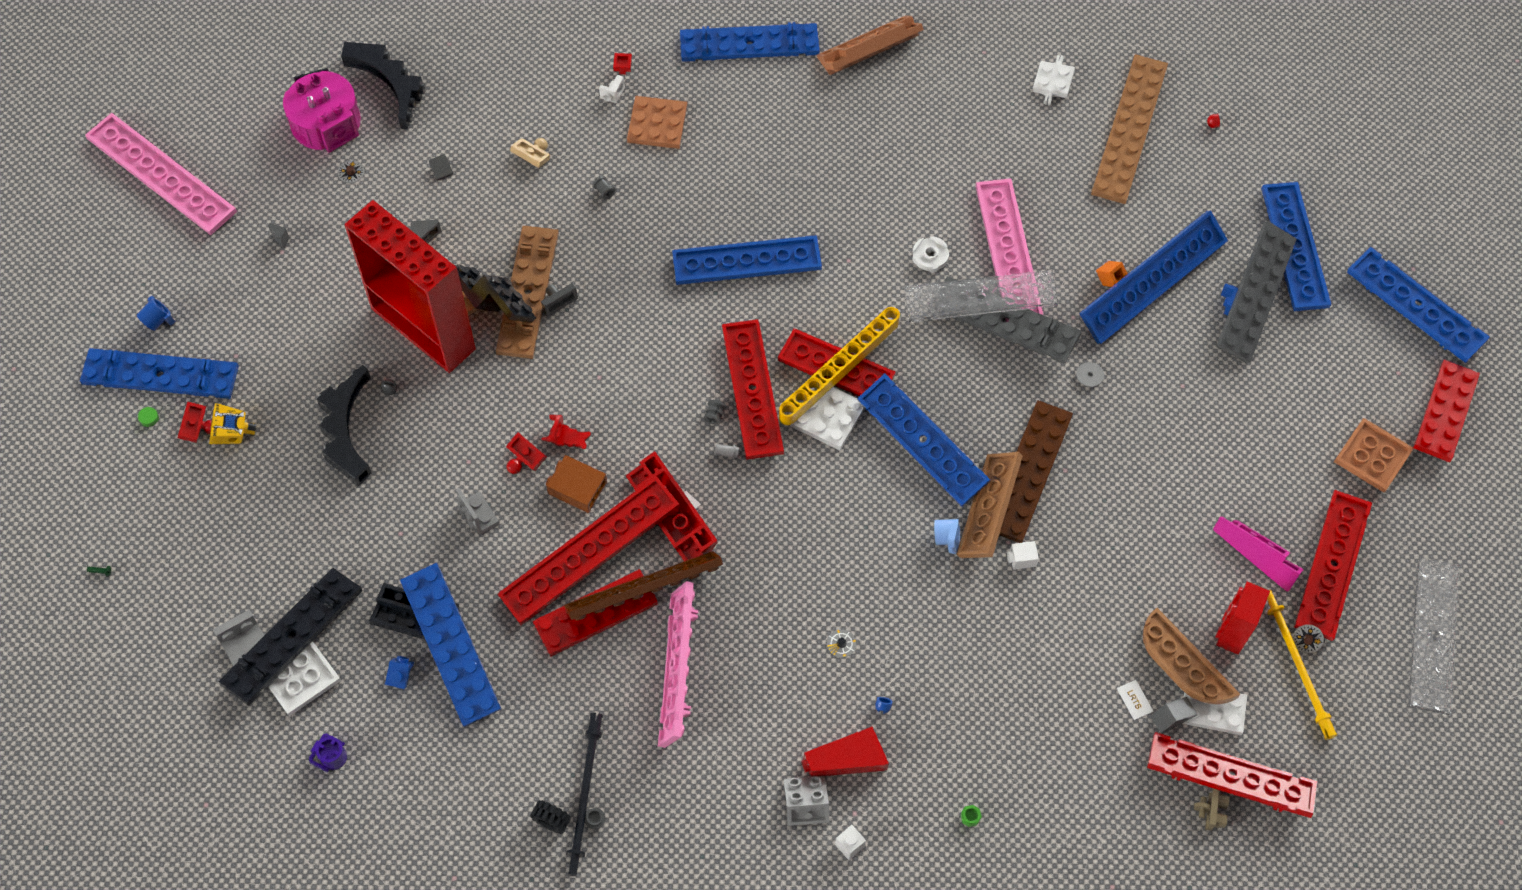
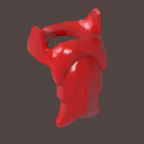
M549 415V418L555 422L549 436L542 437V441L551 442L556 446H577L586 449L585 441L590 437L591 432H579L577 429L569 428V426L563 424L562 415Z

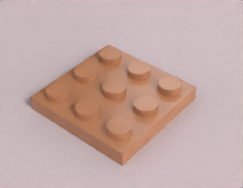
M635 96L627 143L680 149L688 106L687 102Z
M1363 418L1334 463L1385 493L1414 448Z

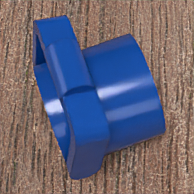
M153 296L148 298L149 302L137 313L139 320L153 331H156L164 321L170 326L176 322L168 308Z

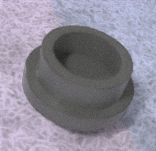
M598 808L588 810L586 812L585 824L591 829L601 828L606 819L604 812Z

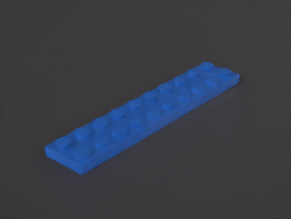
M1211 210L1202 214L1079 313L1097 344H1102L1228 241Z

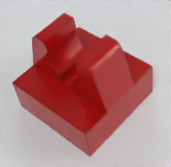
M614 53L613 71H619L621 75L631 72L632 54Z

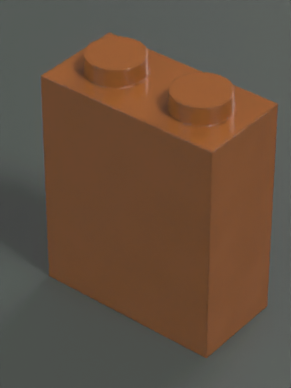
M565 455L563 460L558 461L553 476L550 475L546 481L547 492L549 495L589 513L607 484L606 473Z

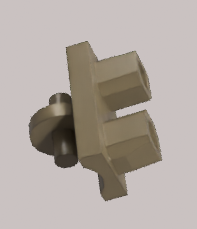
M1214 788L1209 793L1208 804L1207 797H1201L1200 802L1194 803V810L1199 811V818H1205V813H1207L1205 830L1210 831L1214 827H1226L1228 817L1227 815L1217 813V809H1227L1230 798L1227 795L1220 794L1219 790Z

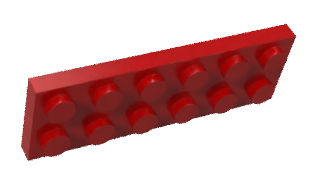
M794 328L778 356V361L809 375H814L842 348ZM864 358L835 386L860 396L884 373L893 380L896 372Z
M1445 359L1443 360L1413 446L1414 449L1449 463L1452 461L1478 382L1479 372Z
M638 569L581 598L642 577L643 574ZM649 591L644 593V596L639 599H627L620 606L614 607L611 605L605 607V611L596 614L594 612L586 614V618L577 621L575 619L571 620L566 613L565 607L562 606L533 620V625L550 657L658 605V601L655 595Z

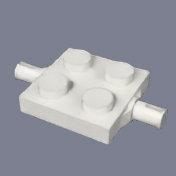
M1057 55L1055 63L1040 62L1033 92L1046 96L1044 100L1045 105H1047V102L1048 105H1051L1052 97H1068L1075 67L1063 65L1064 56L1062 55L1061 57Z

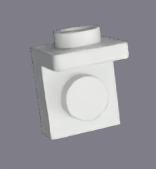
M617 75L615 80L611 81L609 87L601 85L599 87L600 97L605 101L617 103L625 88L624 77Z

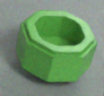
M974 805L965 806L960 814L962 823L968 827L977 826L982 817L980 809Z

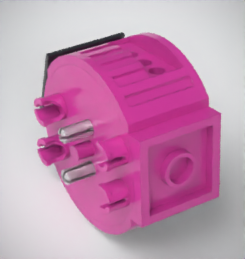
M328 68L294 77L295 82L284 94L283 108L291 132L299 143L315 150L326 149L330 153L359 136L358 129L361 115L353 87L347 79L337 73L329 72Z

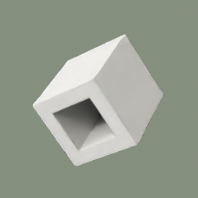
M1035 541L1011 545L1010 551L1007 552L1008 562L1012 563L1013 570L1037 566L1039 557Z
M853 825L836 837L835 841L837 848L848 860L861 851L866 843L864 837Z

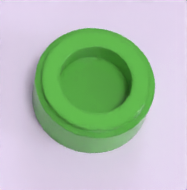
M145 407L138 413V420L143 426L151 427L158 422L159 415L154 408Z

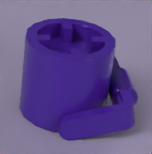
M327 733L323 734L310 751L312 754L309 757V763L327 773L329 770L341 768L347 760V752L343 747L345 743ZM316 755L320 760L321 764L314 761Z

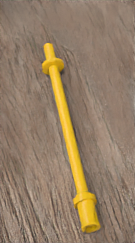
M1269 590L1267 602L1270 609L1267 611V614L1274 615L1316 711V724H1319L1325 740L1332 739L1338 736L1330 720L1332 717L1330 713L1324 711L1282 616L1281 612L1284 610V605H1278L1272 591Z

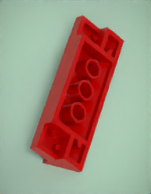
M654 451L639 462L641 465L625 475L636 491L657 476L680 504L677 510L660 521L658 525L683 561L711 552L718 543V540Z

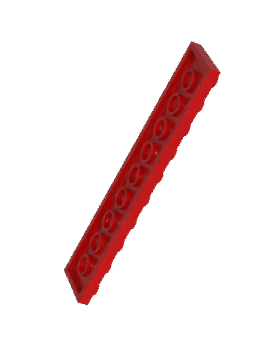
M655 476L497 595L519 624L523 625L677 510L680 504L659 478Z

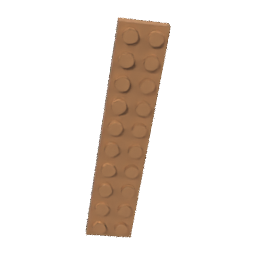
M1137 54L1134 55L1091 195L1126 204L1168 63Z

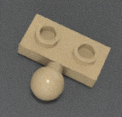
M523 138L511 145L510 151L538 168L550 159V154L545 152L548 143L544 138L536 139L534 145Z

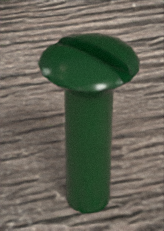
M111 566L106 568L87 567V572L105 574L106 577H109L112 573Z

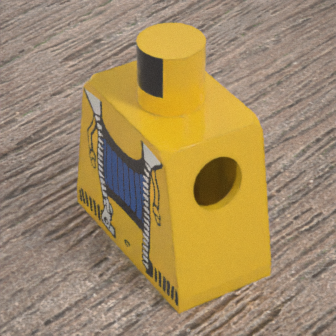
M215 403L209 444H240L243 434L255 435L256 424L245 422L246 412Z

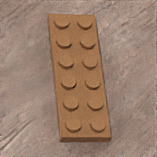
M1020 452L987 454L982 472L990 479V482L974 496L956 554L960 558L993 557L1023 457Z

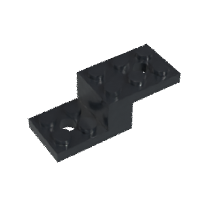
M455 265L462 291L475 309L494 312L502 310L509 320L532 323L536 319L532 308L524 302L522 295L514 289L511 280L494 275H483L480 277L479 271L474 267Z

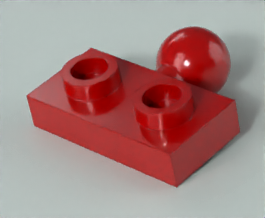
M187 401L177 438L197 443L200 429H204L207 434H210L212 419L206 422L203 421L207 406Z
M519 432L506 446L517 456L516 459L509 460L506 465L508 472L511 474L519 473L523 462L533 471H536L547 458L544 453Z

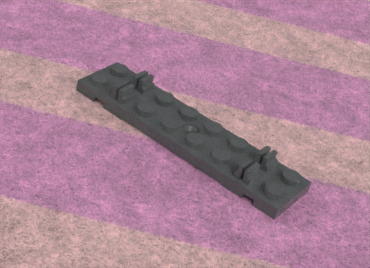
M948 276L930 305L932 310L942 314H949L954 319L992 333L1041 355H1048L1051 359L1063 364L1067 362L1081 336V330ZM1007 318L1009 321L1004 323L1002 319Z

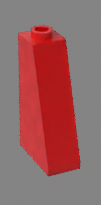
M873 726L804 752V757L801 761L804 771L809 772L811 777L888 770L889 765Z

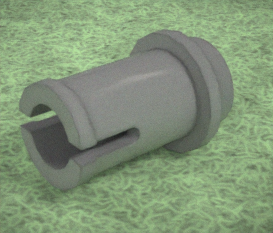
M716 444L715 456L732 457V460L739 458L740 447H736L735 444L733 446Z

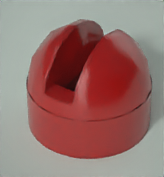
M1219 113L1212 114L1207 118L1209 127H1220Z

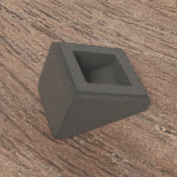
M445 154L429 160L430 168L437 181L453 175Z
M269 223L268 227L271 235L285 248L289 240L286 228Z

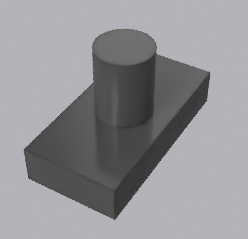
M571 283L558 290L555 285H549L546 288V293L549 297L542 300L541 304L544 314L548 317L578 299L576 287Z

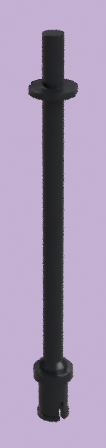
M590 713L589 727L585 733L589 741L573 847L566 851V855L571 856L569 876H577L579 858L585 857V852L581 851V843L596 743L602 737L600 730L603 715L598 713L597 718L596 713Z

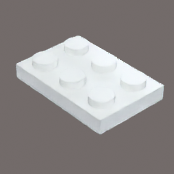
M1184 692V697H1188L1197 716L1182 724L1236 735L1243 734L1247 702L1246 694L1240 693L1239 698L1229 703L1208 704L1198 701Z

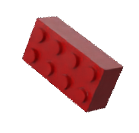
M1248 581L1244 587H1239L1222 617L1223 622L1215 635L1218 638L1216 646L1239 655L1258 625L1270 593L1269 590Z

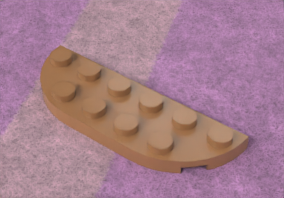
M1158 608L1150 613L1143 629L1145 648L1152 659L1187 695L1208 704H1225L1239 698L1240 693Z

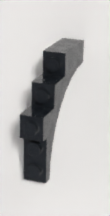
M344 42L341 54L344 66L369 72L387 84L399 102L398 119L401 129H408L409 122L412 123L413 119L412 108H415L416 101H421L422 94H425L426 90L421 76H409L408 69L404 66V61L390 60V53L387 52L386 45Z
M364 365L355 369L345 382L339 384L336 390L329 386L317 398L319 407L329 415L321 421L320 429L322 434L332 441L324 447L322 451L323 456L329 464L357 486L362 484L372 474L369 465L358 455L353 447L349 432L350 413L354 401L361 389L371 378L368 369Z

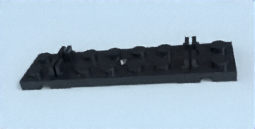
M332 568L318 583H314V587L311 586L309 588L310 591L246 654H243L242 658L238 659V662L218 681L219 684L250 706L260 696L259 692L264 687L267 688L346 608L345 605L349 601L352 602L363 591L361 586ZM291 634L296 635L294 638H289Z

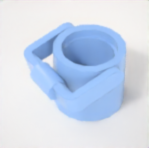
M959 519L935 520L936 545H948L949 553L957 554L961 539Z

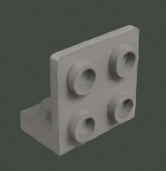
M456 489L457 497L455 499L458 503V509L468 519L467 523L472 531L476 530L478 535H481L499 525L498 519L480 491L465 498L461 489Z
M250 609L213 629L233 666L238 662L239 658H242L243 654H246L264 636Z
M824 776L784 779L788 826L829 823V800Z

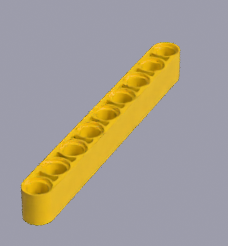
M895 307L886 308L780 405L779 421L784 425L793 424L898 327L899 310ZM798 400H803V401H805V402L799 403V402H797V401H798ZM785 412H790V413H792V414L786 415V414H784V413H785Z

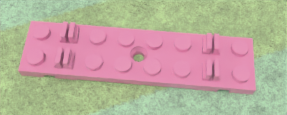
M688 581L670 595L669 609L673 610V615H670L668 618L664 689L660 713V723H663V730H659L658 747L666 748L682 737L684 733L683 717L686 718L691 713L689 711L691 706H687L684 703V699L688 690L686 677L689 673L687 661L691 651L689 647V639L692 635L690 623L698 618V615H696L698 610L692 607V601L695 597L694 583Z

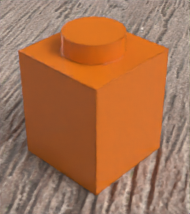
M1107 261L1096 270L1102 285L1107 287L1114 286L1127 275L1123 263L1116 261Z

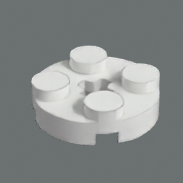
M937 237L919 239L913 247V262L923 270L930 271L931 273L937 272L948 262L949 251L947 244ZM933 251L934 256H928L926 252L930 253Z

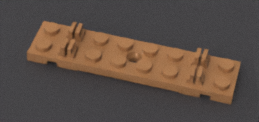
M522 226L511 282L514 289L522 295L524 302L532 308L536 319L532 323L509 320L503 314L496 346V355L529 359L534 357L543 313L541 301L546 298V288L549 284L555 247L557 246L559 236L558 229ZM530 290L531 293L525 294V291Z

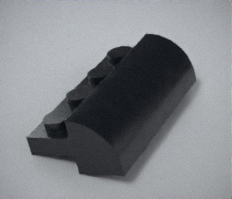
M383 583L376 598L377 604L369 620L370 624L425 640L404 589Z

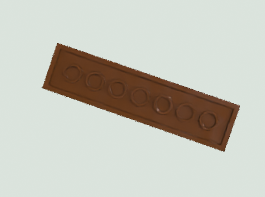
M1037 400L1017 449V452H1020L1023 457L999 536L1018 543L1023 542L1073 416L1072 412Z
M711 551L565 604L564 607L571 620H581L587 617L586 614L603 612L606 610L605 607L611 605L614 607L620 606L625 603V600L630 598L633 600L639 599L644 596V593L649 591L655 593L661 591L663 586L669 584L670 586L678 585L682 582V579L697 578L704 571H716L719 569L718 566L723 565V561L718 554Z

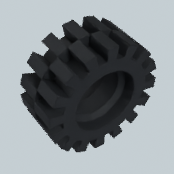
M543 800L537 801L530 814V818L536 821L537 824H541L542 827H546L548 830L559 834L564 833L571 820V816L567 812Z

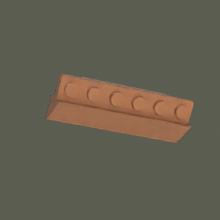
M905 15L817 54V58L828 74L832 75L919 36L918 32L924 29L922 23H914L912 16Z

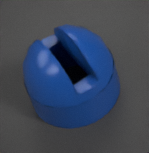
M877 697L875 703L876 710L878 712L881 710L883 714H886L890 711L893 702L886 697Z

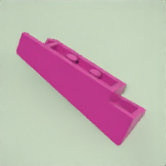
M1220 516L1213 528L1218 535L1287 592L1290 591L1304 570L1286 560L1290 554L1289 551L1240 521L1233 520L1230 522L1223 516Z

